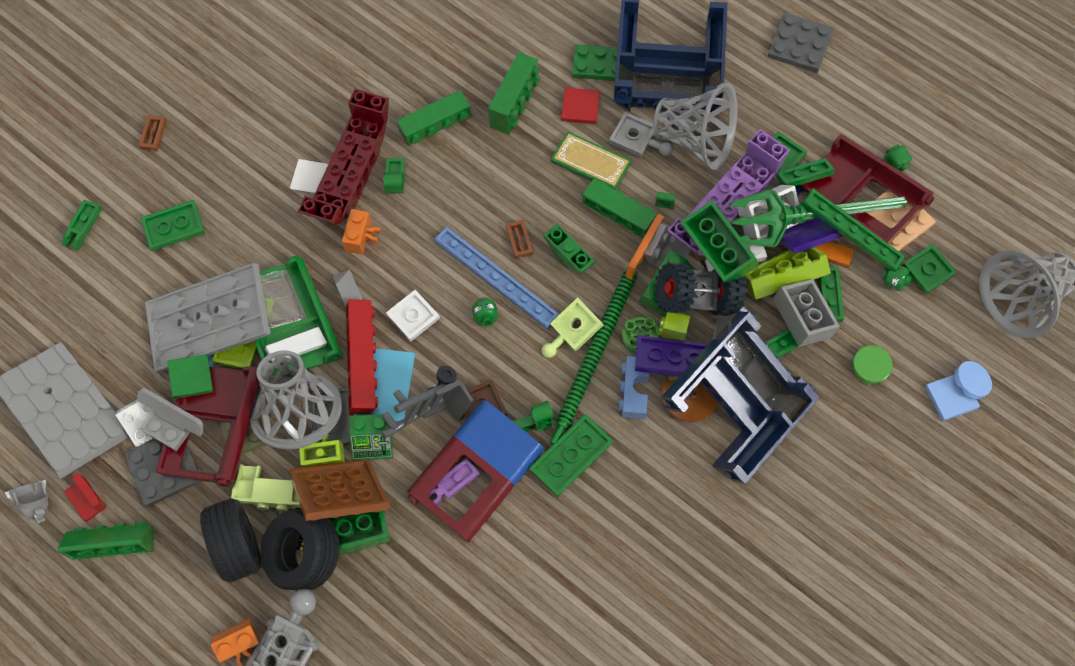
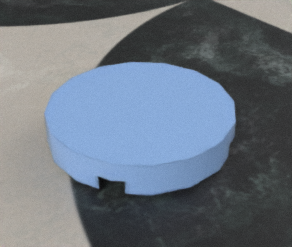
M966 361L956 368L954 375L956 385L964 390L963 393L972 399H981L989 394L992 389V381L986 369L980 364Z

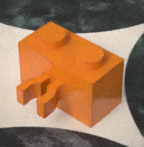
M351 209L342 239L346 252L363 255L367 240L378 244V237L371 235L375 233L380 234L381 229L378 227L371 228L372 220L369 212Z
M250 617L213 635L210 645L219 663L236 655L237 665L242 666L241 652L248 659L251 657L252 653L248 649L259 644V633Z

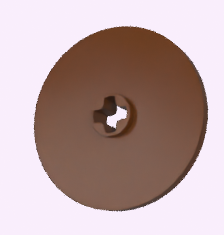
M668 377L666 378L662 386L661 396L675 381L668 380ZM699 382L691 391L693 392L692 398L687 396L683 400L689 406L684 413L667 410L679 420L698 422L710 417L716 411L719 404Z

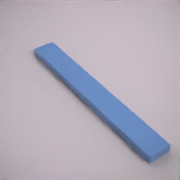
M447 226L434 239L439 246L548 330L552 326L550 323L559 315L557 311Z

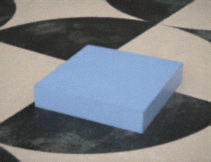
M954 375L925 386L942 422L974 411L980 407L977 399L966 396L963 393L964 390L961 387L958 388Z

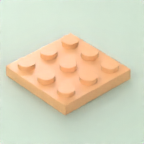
M887 190L877 199L893 198L898 196ZM907 203L903 208L866 213L889 228H893L913 206ZM922 209L889 245L900 252L934 226L936 221Z

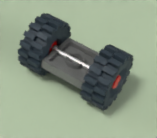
M666 263V265L661 266L662 269L658 270L659 276L656 275L655 278L657 280L654 283V288H656L654 296L657 297L655 302L659 303L657 307L663 312L685 313L687 312L686 310L699 309L708 310L713 315L729 316L737 313L740 308L745 306L743 301L747 300L745 293H748V288H745L747 281L743 280L745 276L724 283L715 269L712 271L691 270V267L686 264Z

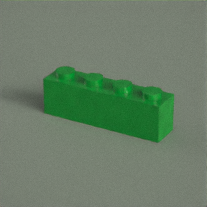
M459 90L398 119L397 125L409 146L420 142L428 136H433L438 131L449 128L459 121L466 120L471 116V109L464 95Z
M595 178L582 194L583 204L642 238L646 235L657 215L652 208L639 204L636 199L625 196L620 190L613 189L606 182Z

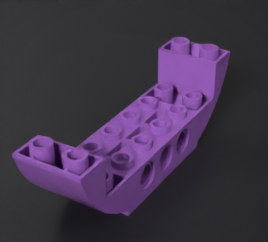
M759 129L749 140L746 153L690 214L713 200L729 223L740 218L737 207L729 206V203L766 189L780 169L790 149L762 129ZM679 217L668 228L667 232L696 254L703 255L681 225L680 221L682 219Z

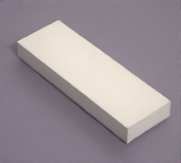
M316 327L267 345L265 350L268 355L276 351L287 350L295 352L300 356L326 346L327 341L320 328Z

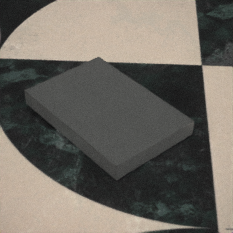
M348 387L337 388L342 399V411L337 424L328 433L327 441L340 440L343 445H351L350 416L352 414L348 412ZM319 390L321 395H327L323 390ZM311 401L312 414L320 416L317 403ZM323 401L329 417L333 408V402ZM312 421V431H316L322 426Z

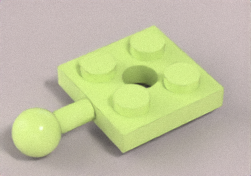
M577 297L550 323L560 335L552 343L543 345L542 355L546 358L554 357L557 348L565 340L577 351L604 324ZM581 320V326L574 329L572 327L573 322Z

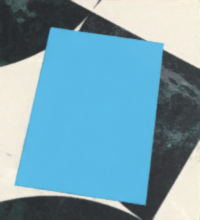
M376 349L373 358L377 361L374 378H377L378 382L377 390H375V396L378 397V408H375L372 415L388 412L395 421H401L405 418L406 409L400 413L395 412L394 406L399 404L393 394L400 390L408 399L415 353Z

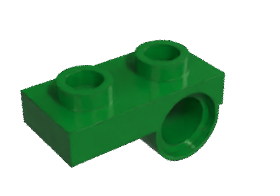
M386 158V171L384 173L385 193H404V158Z

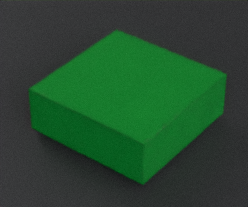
M657 191L655 206L673 209L676 195Z

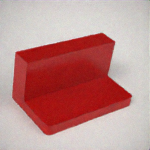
M78 472L72 477L75 484L66 489L65 494L83 520L87 522L104 510L106 506L88 480Z

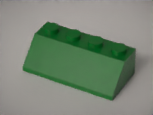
M713 200L680 221L724 283L741 278L758 267L757 258Z
M145 521L135 522V525L118 523L114 527L98 525L94 526V529L88 530L83 527L74 528V531L65 533L57 552L72 560L154 552V527Z

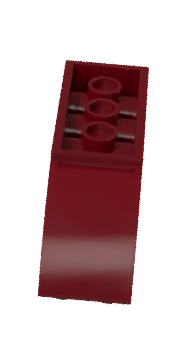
M354 89L348 102L351 112L350 119L313 198L304 196L297 211L298 213L333 224H340L350 215L351 209H355L381 151L388 119L389 98Z

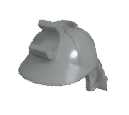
M46 479L5 492L6 496L10 498L23 516L34 517L37 524L45 521L43 515L48 507L49 494L45 490Z

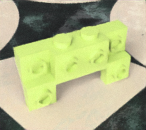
M240 464L231 498L239 500L241 504H252L259 510H269L270 507L285 512L289 509H295V507L301 508L291 480L260 478V466L254 467Z

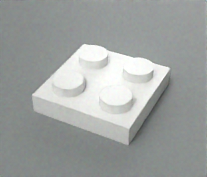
M416 290L386 312L388 318L410 342L440 319L436 311Z

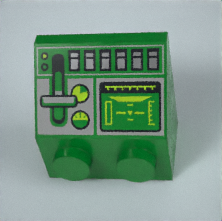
M383 414L350 416V442L353 461L393 459L392 435L386 439L381 437V432L389 428L382 418Z

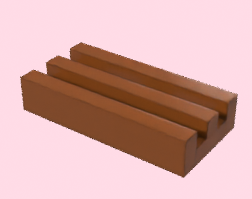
M147 116L138 144L140 149L144 150L146 148L150 151L153 149L158 152L167 123L165 117ZM155 121V122H154V125H153V128L151 129V132H150V138H149L148 144H146V141H147V138H148V135H149V131H150L152 122Z
M524 220L506 224L515 259H519L520 256L522 258L526 257L528 254L530 256L533 255ZM520 225L528 250H524L523 243L518 230V226ZM512 227H514L517 241L520 247V252L517 251L515 245V241L511 231Z

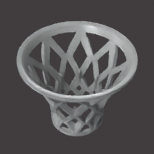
M722 83L714 90L691 98L661 99L654 115V134L656 138L672 141L683 146L704 161L710 170H718L729 155L736 132L738 105L733 86L730 83ZM723 91H725V93L728 96V100L723 98H715ZM712 104L722 105L710 112ZM662 106L668 109L667 111L660 113ZM730 107L728 127L714 116ZM674 111L678 112L681 115L677 116L674 113ZM693 115L697 121H692L688 117ZM658 121L665 124V127L658 128ZM712 122L720 129L708 132L706 131L707 123ZM672 125L676 126V127L679 128V129H678V130H674V129L672 128ZM697 130L701 133V136H694L692 131ZM727 134L721 151L710 138ZM706 142L713 150L706 149ZM707 156L716 157L717 159L710 162Z
M1017 250L999 252L987 260L980 274L979 288L983 304L997 324L1008 333L1022 338H1034L1043 335L1055 324L1059 315L1061 300L1066 295L1075 291V262L1068 255L1060 252H1054L1041 258H1035ZM1005 258H1010L1012 260L998 263ZM1068 263L1070 264V266L1072 267V269H1068V267H1067ZM1013 266L1019 268L1011 274L1001 271V269ZM1056 269L1063 270L1062 275L1056 274ZM1023 272H1031L1024 280L1013 279V277ZM991 273L1005 278L990 290ZM1008 284L1020 285L1013 294L999 293ZM1026 287L1036 288L1033 295L1018 297ZM993 299L1011 301L1005 316L999 312ZM1047 299L1044 304L1034 309L1036 301ZM1030 301L1025 311L1013 314L1017 303ZM1045 309V313L1035 322V314ZM1029 317L1028 329L1012 323Z
M287 350L276 351L262 359L256 372L261 390L255 399L250 418L251 427L258 439L274 448L298 449L314 444L324 438L335 427L342 411V399L336 386L328 379L308 372L301 357L295 352ZM275 368L280 369L276 376L272 375ZM294 385V389H293V390H290V389L288 388V387ZM308 386H311L316 396L309 394ZM316 386H319L327 395H321ZM295 394L302 396L303 412L293 404ZM277 398L285 405L283 417L275 403ZM308 400L317 403L320 416L309 412ZM323 401L333 402V408L329 417ZM271 410H273L277 418L272 429L269 420ZM291 410L300 417L297 430L288 421ZM261 416L263 420L264 430L261 428L258 422V419ZM307 418L322 425L313 433L304 436ZM283 425L288 434L294 439H280L274 436L280 426Z

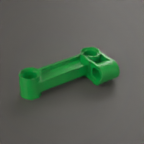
M545 401L531 406V415L513 421L525 432L535 428L537 431H543L553 426L554 415L549 401Z

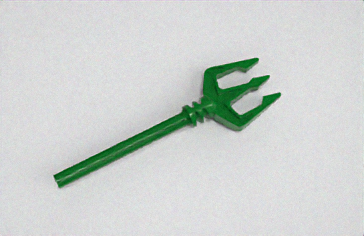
M764 189L729 203V206L745 208L750 201L766 200L768 206L766 212L749 218L742 216L730 221L731 224L743 226L750 223L767 224L769 226L766 238L750 239L745 234L741 235L740 237L745 244L775 247L779 244L787 225L802 224L806 219L819 218L802 205L787 207L776 191L772 189ZM904 196L835 205L847 214L903 208L907 204V200H905Z

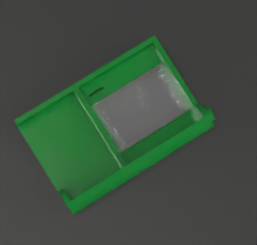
M292 256L285 265L260 271L259 274L261 276L262 291L269 322L268 326L270 328V335L254 340L261 359L268 355L265 350L267 345L316 327L320 328L327 344L324 347L300 355L306 370L340 359L343 354L303 258ZM275 368L272 375L276 376L280 369Z

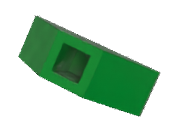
M558 223L543 234L554 255L567 269L582 274L595 263Z

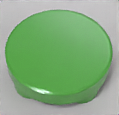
M635 317L628 320L622 331L623 344L629 351L636 354L637 336L660 338V335H658L659 327L651 317Z
M874 345L864 346L859 349L851 362L855 375L866 385L883 382L890 375L893 367L890 355L883 348Z

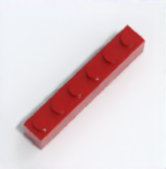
M348 299L345 307L349 414L372 415L375 408H378V397L375 396L378 382L377 378H374L377 361L373 358V354L376 353V342H373L375 325H372L375 308L372 307L371 300Z

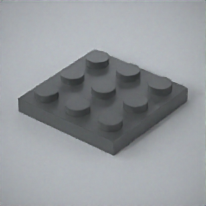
M784 12L768 53V58L818 73L834 28Z
M153 440L125 453L146 507L203 482L156 473L163 444L157 440ZM187 443L181 469L199 472Z

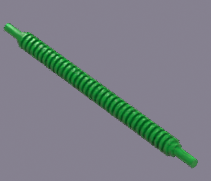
M624 270L601 320L604 326L595 333L582 361L581 368H579L570 387L571 390H569L566 396L567 399H565L556 418L557 427L550 441L552 445L561 438L564 429H567L573 421L587 386L593 377L597 364L603 355V351L622 313L626 300L638 277L637 271L632 280L626 278L627 270Z

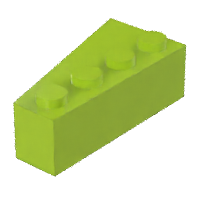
M812 247L795 254L788 250L758 265V267L746 274L743 280L747 281L745 288H748V294L754 299H759L778 292L783 286L811 279L814 280L831 274L827 255L816 247Z

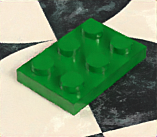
M575 44L572 78L615 81L618 47ZM619 67L618 79L625 80V71Z
M194 200L140 217L151 251L205 234Z

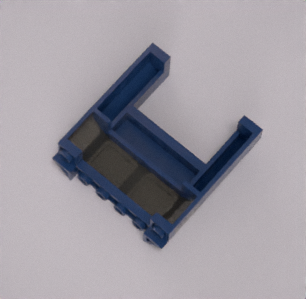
M622 0L613 102L629 112L631 106L656 109L663 98H691L714 90L724 83L728 3L710 1L706 20L705 47L637 43L639 0ZM724 91L715 98H723ZM712 104L710 112L716 110L721 105Z
M744 306L661 396V399L665 400L664 403L666 404L663 407L664 410L684 413L689 406L683 400L699 382L706 388L742 431L712 466L716 469L725 470V473L731 477L730 479L742 484L747 483L819 399V396L815 393V388L806 383L802 377L792 376V373L780 363V358L770 351L769 345L761 340L757 335V330L761 325L757 322V317L747 311Z

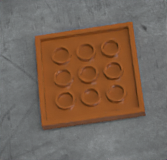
M369 459L289 469V476L306 521L330 517L337 518L352 514L358 515L366 512H379L389 509V501Z

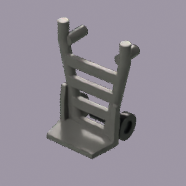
M441 366L436 373L438 381L436 387H430L427 391L409 399H406L400 390L394 392L393 395L399 402V404L394 406L395 412L400 413L409 407L411 409L407 416L398 423L395 422L388 412L383 414L382 418L389 428L381 432V437L386 439L421 416L427 418L444 409H447L460 421L473 402V398L460 379L455 380L457 377L455 370L450 366Z

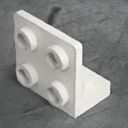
M135 400L116 411V417L136 447L153 439L142 431L154 415L151 408Z

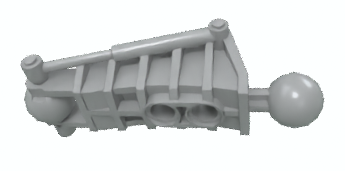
M305 588L298 589L290 597L289 604L292 611L289 617L286 619L277 614L275 620H268V628L245 666H271L269 660L272 655L275 656L277 661L275 666H305L312 652L317 651L319 648V643L315 641L311 633L299 625L302 617L310 614L315 609L316 598L313 592ZM282 636L287 640L284 647L279 644Z

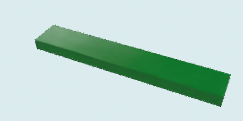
M812 189L801 205L889 270L896 271L905 256L815 189Z

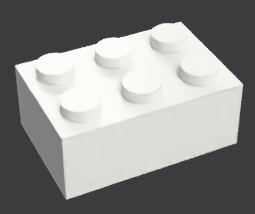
M780 185L772 189L776 191L787 207L800 205L795 186ZM763 199L750 201L745 208L737 207L740 217L749 218L766 212L768 206L766 200ZM750 223L746 226L742 225L744 234L750 239L766 238L768 235L769 226L767 224ZM793 224L787 225V228L792 227V226H794V225H793Z

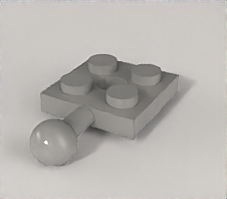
M627 112L624 113L609 139L610 144L639 157H642L648 145L659 149V153L663 156H668L673 151L671 143H660L652 139L654 136V124ZM636 132L638 136L630 137L629 133Z

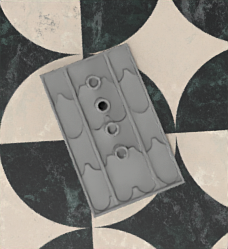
M249 264L145 302L154 372L168 371L167 360L205 354L210 356L270 335L258 264Z
M62 342L0 376L1 399L60 479L129 438V435L116 417L114 410Z

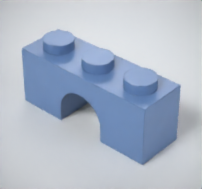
M627 356L626 363L622 362L621 374H625V381H621L620 392H624L623 399H619V411H622V418L645 419L648 395L637 393L633 386L639 382L648 383L649 373L635 371L636 357Z

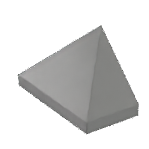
M350 269L332 276L345 307L348 299L363 300Z

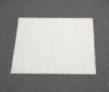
M298 159L290 189L315 193L328 164Z

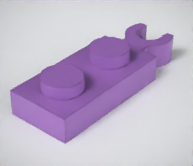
M466 458L443 477L437 485L438 488L433 489L429 497L433 494L437 495V499L433 502L438 505L444 495L447 499H450L480 474L468 458Z

